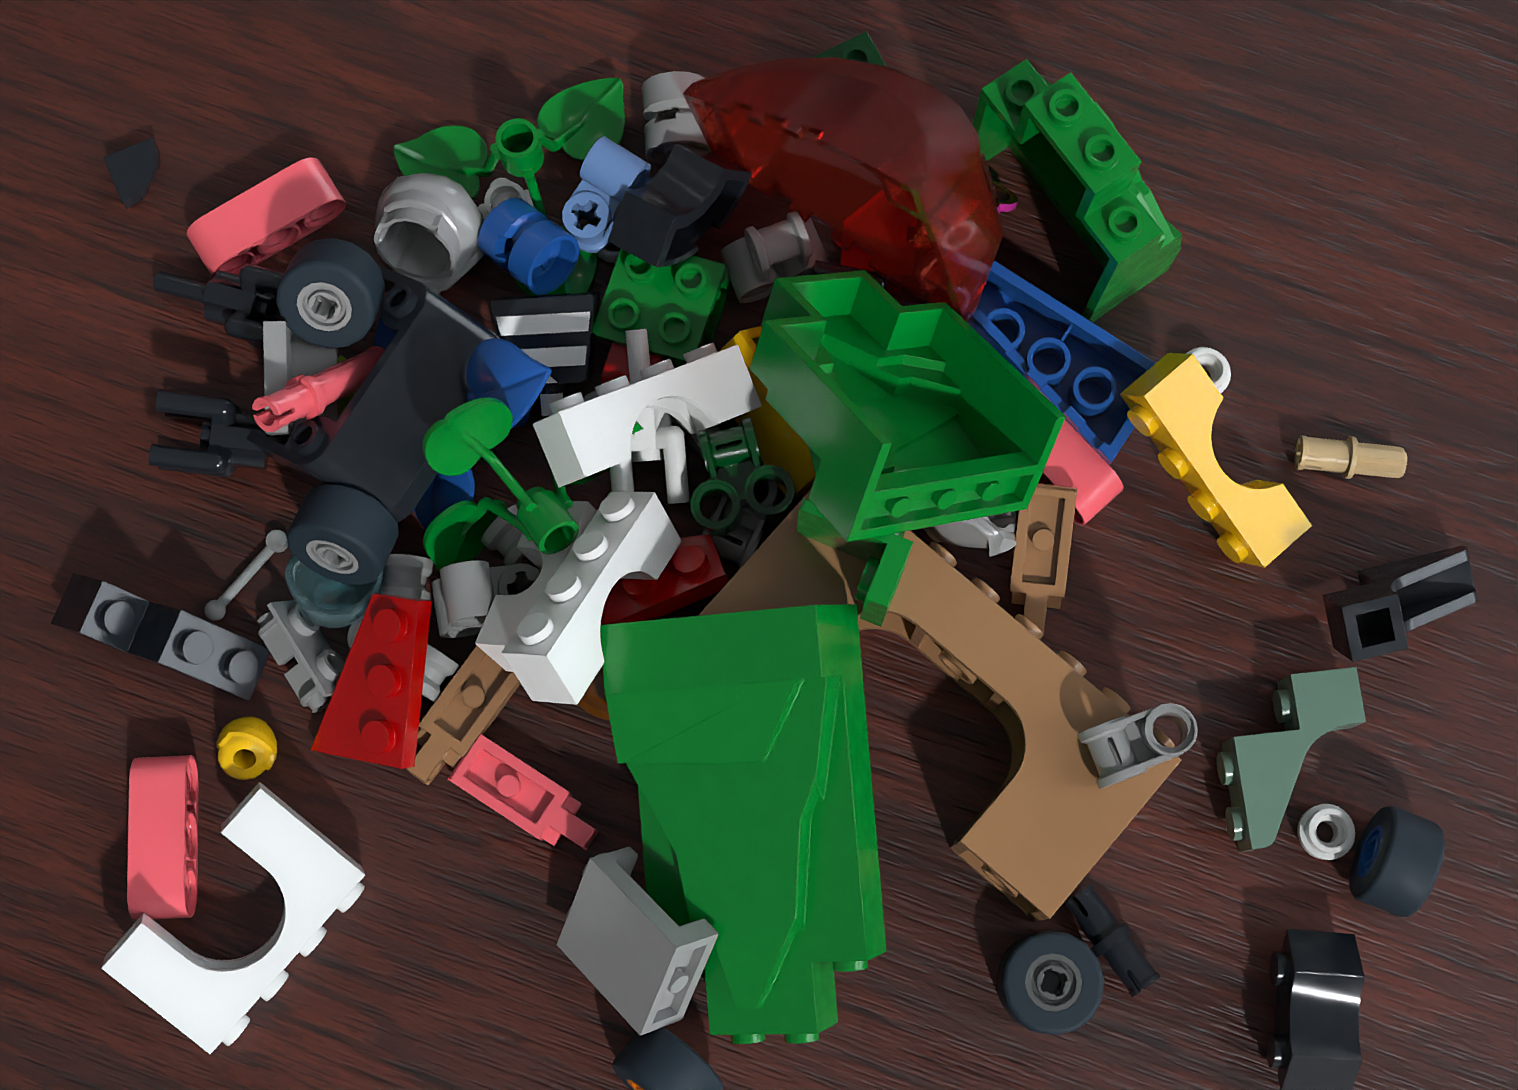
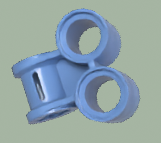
M605 136L595 142L585 157L580 170L582 181L566 202L562 211V220L568 233L577 239L579 250L587 253L600 252L611 244L608 242V238L614 224V213L622 202L625 191L640 188L651 180L648 177L651 170L649 163ZM597 216L599 224L596 227L587 224L582 230L579 223L582 219L591 222Z

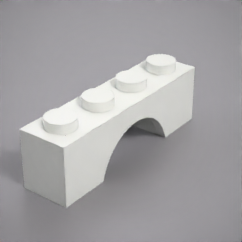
M710 343L683 354L686 361L685 365L674 368L671 359H667L640 370L643 379L640 382L630 385L625 375L595 387L598 397L584 402L582 394L579 392L549 404L552 415L534 423L533 426L558 488L631 459L632 431L638 416L644 408H654L669 413L679 420L691 434H694L697 431L704 430L761 407L762 404L739 346L735 345L717 352L714 343Z
M619 491L608 494L501 651V654L532 701L574 705L579 703L605 662L601 647L600 625L604 604L612 587L620 578L657 580L680 545L681 539L655 492Z

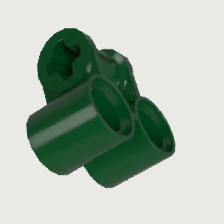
M750 417L742 419L740 426L709 434L705 429L697 431L709 479L712 478V480L700 484L695 489L690 501L691 512L701 529L714 536L726 535L737 528L743 516V508L748 506L755 516L768 522L779 521L788 516L796 502L794 482L790 474L783 468L775 465H763ZM766 481H776L785 487L786 495L780 504L766 507L755 499L757 488ZM713 495H723L732 501L730 514L721 521H711L702 515L704 502Z

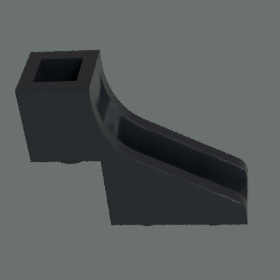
M1462 545L1359 570L1357 573L1360 586L1322 595L1333 648L1352 662L1409 649L1407 632L1477 602L1478 598L1474 587L1468 548Z
M73 573L50 623L96 643L136 656L249 701L270 655L268 648L187 612L147 601L102 580Z

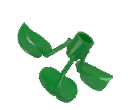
M621 78L597 79L572 86L557 93L541 108L537 119L538 129L525 119L516 118L506 121L499 127L496 133V143L490 146V157L485 141L476 131L464 126H444L431 130L414 140L394 145L393 151L397 164L403 176L420 173L446 176L462 185L474 201L480 192V177H490L498 161L501 159L503 167L508 173L516 177L525 178L534 208L547 217L534 176L544 162L542 146L551 152H556L563 147L569 158L574 161L584 162L592 146L603 136L620 145L625 131L623 82ZM565 225L560 226L562 229L568 232ZM579 250L578 261L573 272L561 286L548 294L589 292L596 276L597 254ZM514 278L516 284L528 296L536 295Z
M487 397L464 403L450 411L445 419L433 424L424 436L422 445L423 455L433 470L446 476H458L467 472L482 457L518 499L516 504L518 509L517 516L507 510L508 507L503 501L492 500L489 497L482 498L478 504L469 500L460 501L439 514L430 523L423 537L424 549L436 566L439 574L440 569L448 565L472 561L485 547L481 542L482 536L498 517L520 530L528 541L533 540L538 549L546 555L555 554L566 549L573 543L579 533L578 524L567 511V509L572 507L573 502L566 493L565 485L558 488L552 471L556 494L553 491L545 490L543 487H534L525 492L502 462L490 450L506 438L512 427V413L506 404L499 399ZM637 421L632 431L634 435L635 432L643 430V427ZM609 468L569 483V485L587 483Z

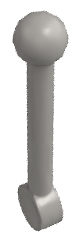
M272 530L269 532L265 540L266 546L218 600H211L206 604L204 612L208 619L211 621L222 619L226 613V606L274 552L280 553L287 549V536L283 531Z

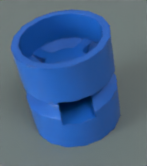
M509 198L492 209L484 220L478 236L480 252L503 270L510 272L513 278L536 295H546L561 286L573 272L578 261L580 248L577 239L553 221L547 220L546 216L522 198Z

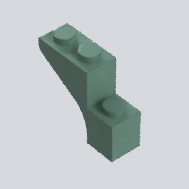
M1357 667L1290 674L1277 682L1278 690L1273 692L1272 698L1276 720L1278 723H1284L1285 731L1238 736L1221 743L1223 752L1217 753V772L1221 784L1228 785L1231 807L1226 808L1225 811L1226 828L1230 840H1237L1239 852L1265 848L1275 841L1303 760L1310 746L1326 732L1350 729L1366 722Z

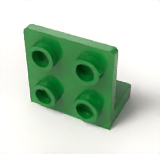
M621 249L594 323V337L627 347L625 331L647 329L649 354L673 360L676 368L685 365L686 361L683 354L713 343L732 288L726 264L692 255L674 265L654 267Z
M803 499L798 510L797 533L867 561L857 587L858 591L855 600L864 603L860 619L882 627L914 542L903 538L905 531L847 542L811 501Z

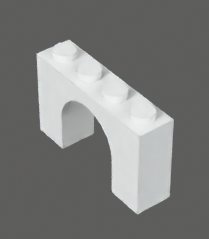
M260 782L223 822L221 833L264 867L280 886L284 897V909L279 926L273 936L261 948L247 956L232 960H215L193 952L143 913L105 956L101 968L209 1054L221 1042L230 1046L240 1036L250 1022V1018L245 1015L260 997L268 1001L278 992L289 976L284 971L287 965L298 953L304 957L309 955L327 932L322 926L336 909L342 913L347 911L365 888L360 883L365 876L362 866Z

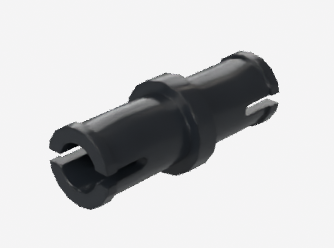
M1093 883L1063 904L1093 942L1094 946L1090 948L1096 957L1102 955L1129 991L1128 993L1131 998L1161 977L1129 936L1133 932L1127 922L1121 925L1095 890Z

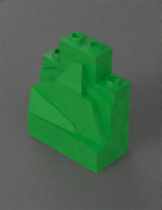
M1026 58L981 89L961 167L964 171L972 172L1007 147L1012 150L1104 268L1081 316L1094 322L1170 268L1181 249L1182 233L1164 218L1151 190L1142 180L1138 169L1142 161L1119 134L1106 113L1097 102L1092 100L1071 72L1054 84H1051L1035 70Z
M865 270L775 278L761 323L762 331L750 370L768 388L765 399L808 445L816 474L808 499L847 542L1028 508L1066 416L946 302L901 306Z

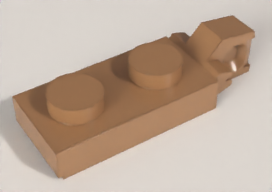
M1038 483L1028 508L1019 510L1016 532L1017 545L1014 549L1010 591H1012L1011 603L1025 605L1023 616L1033 622L1044 635L1047 607L1060 609L1062 597L1065 598L1077 487Z
M476 646L419 723L421 729L418 732L417 743L423 747L415 757V767L407 768V771L429 786L445 763L455 769L479 735H484L521 684L514 672L505 671L482 649Z

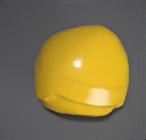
M246 716L232 720L222 729L216 742L220 766L227 775L238 780L256 778L265 770H269L276 760L277 741L275 735L265 721L255 716Z

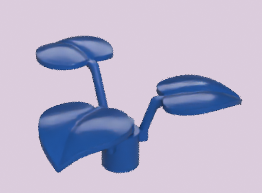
M380 314L374 346H379L386 350L396 332L384 324ZM498 338L486 339L475 348L467 364L466 379L472 391L468 393L467 399L472 401L491 397L501 400L512 413L513 421L511 428L521 427L528 421L531 406L541 393L552 370L548 366L534 360L507 340ZM471 468L458 476H446L440 473L436 475L413 509L416 517L425 529L428 528L430 523L439 514L453 504L464 500L473 501L475 481Z

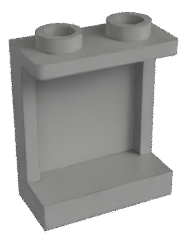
M626 847L609 853H601L589 859L583 870L582 880L572 906L566 914V922L557 946L641 1036L683 1019L719 933L704 918L678 926L630 877L638 854L631 847Z

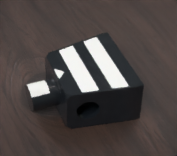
M600 292L499 297L491 300V310L498 337L513 343L528 356L552 370L545 386L537 397L539 415H552L549 404L569 396L568 383L587 382L592 378L596 347L593 327L599 312Z

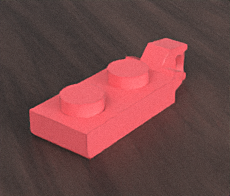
M482 734L479 735L464 758H461L448 778L449 781L540 841L544 839L553 846L556 845L561 835L587 851L598 834L595 828L575 816L582 804L571 797L572 794Z

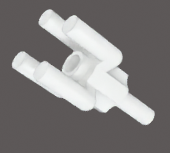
M647 329L625 331L630 385L642 381L640 370L650 366ZM644 408L636 420L643 427V430L635 432V435L632 434L631 459L610 467L612 492H634L632 462L664 459L668 504L690 502L684 433L679 427L672 426L669 413L659 409Z

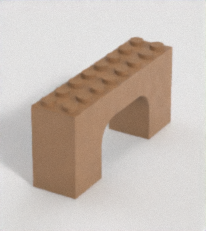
M811 490L804 496L803 499L809 500L808 497L810 495ZM801 500L704 608L699 616L808 605L857 604L859 631L879 629L892 632L904 638L988 709L1000 721L1008 735L1011 746L1010 769L1001 788L958 837L950 849L1034 922L1050 919L1182 759L1176 757L1148 768V771L1099 790L1096 784V780L1100 777L1087 744L1080 743L1077 734L1126 716V718L1130 717L1127 713L1131 708L1122 697L1106 687L1101 691L1083 677L1087 671L1078 660L1062 650L1058 654L1053 652L1040 641L1043 633L1033 622L1021 614H1017L1013 618L997 604L1000 597L989 585L978 578H974L970 582L954 568L957 561L945 548L933 541L929 545L925 544L911 532L912 530L905 531L903 537L914 543L882 627L860 619L864 603L855 600L867 561L798 534V510L802 502ZM1153 726V735L1158 743L1169 748L1175 747L1167 735Z

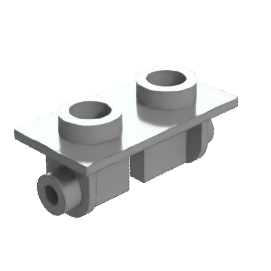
M301 599L270 602L267 605L270 612L261 616L257 621L261 627L258 634L263 639L278 666L285 665L295 657L298 664L284 675L303 707L309 706L313 713L321 711L329 705L331 700L329 696L333 695L345 662L338 653L331 649L319 629L320 624L317 616L309 607L304 605Z

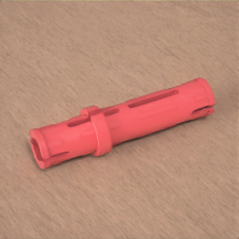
M372 346L358 355L311 376L307 375L304 377V374H300L287 381L284 388L267 396H261L254 401L252 410L258 411L267 406L269 407L267 410L254 414V420L262 430L275 432L299 418L303 419L306 417V420L319 416L327 405L357 392L385 350L379 346Z

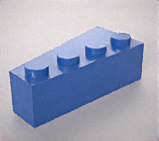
M987 256L958 299L955 312L1066 416L1065 420L1110 465L1135 428L1127 416L1130 408L1120 393L1156 363Z

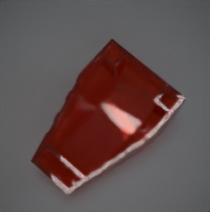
M836 57L784 58L737 67L693 82L683 92L711 152L752 172L749 184L766 196L773 189L793 201L788 207L789 212L797 211L805 223L812 215L834 230L830 235L832 242L847 252L853 245L872 256L868 261V267L891 282L929 303L946 302L966 322L975 313L1001 243L1003 231L999 200L979 135L958 103L929 83L886 66Z

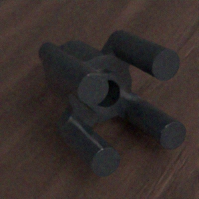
M247 264L240 269L239 275L218 270L216 275L206 283L158 271L153 280V288L157 292L204 304V318L207 321L224 325V330L229 336L247 340L251 346L264 349L263 321H276L279 316V309L276 303L277 289L284 272Z
M158 390L156 411L165 412V417L203 421L200 435V449L151 444L149 465L158 466L160 470L218 477L231 476L235 472L236 466L266 470L269 456L246 439L250 432L254 430L283 446L289 438H273L257 425L253 417L254 414L243 413L242 409L228 398Z

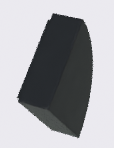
M147 139L103 157L123 205L128 209L144 199L148 193L147 189L151 185L161 163L160 152L154 139Z

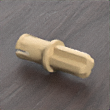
M1300 435L1295 449V468L1297 470L1308 469L1342 473L1345 479H1351L1354 474L1400 478L1404 475L1407 465V453L1402 447L1358 443L1357 438L1354 436H1349L1346 441Z

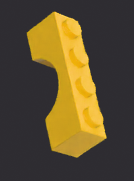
M1167 353L1120 393L1130 408L1127 412L1130 422L1140 433L1147 437L1150 436L1160 451L1157 455L1160 464L1172 477L1180 479L1191 494L1187 498L1191 508L1198 516L1213 525L1220 535L1217 539L1219 547L1232 561L1265 568L1312 526L1284 484L1262 480L1237 484L1222 471L1214 456L1211 432L1213 420L1223 400V396L1194 354Z

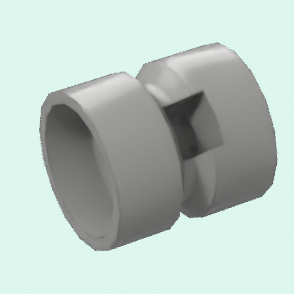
M673 71L657 74L644 81L641 90L643 115L649 121L644 127L645 155L648 161L663 166L675 144L704 148L713 153L712 125L706 119L711 111L709 83L706 78L691 72Z

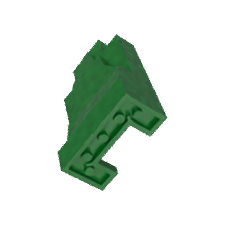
M857 604L808 605L600 625L601 647L605 661L603 664L604 689L617 763H626L638 784L646 893L678 926L704 918L719 933L702 972L705 973L710 1035H731V1042L734 1044L762 1042L766 1040L765 1034H784L785 1042L791 1044L809 1043L819 1040L820 1032L838 1023L834 971L849 972L867 969L868 960L887 952Z

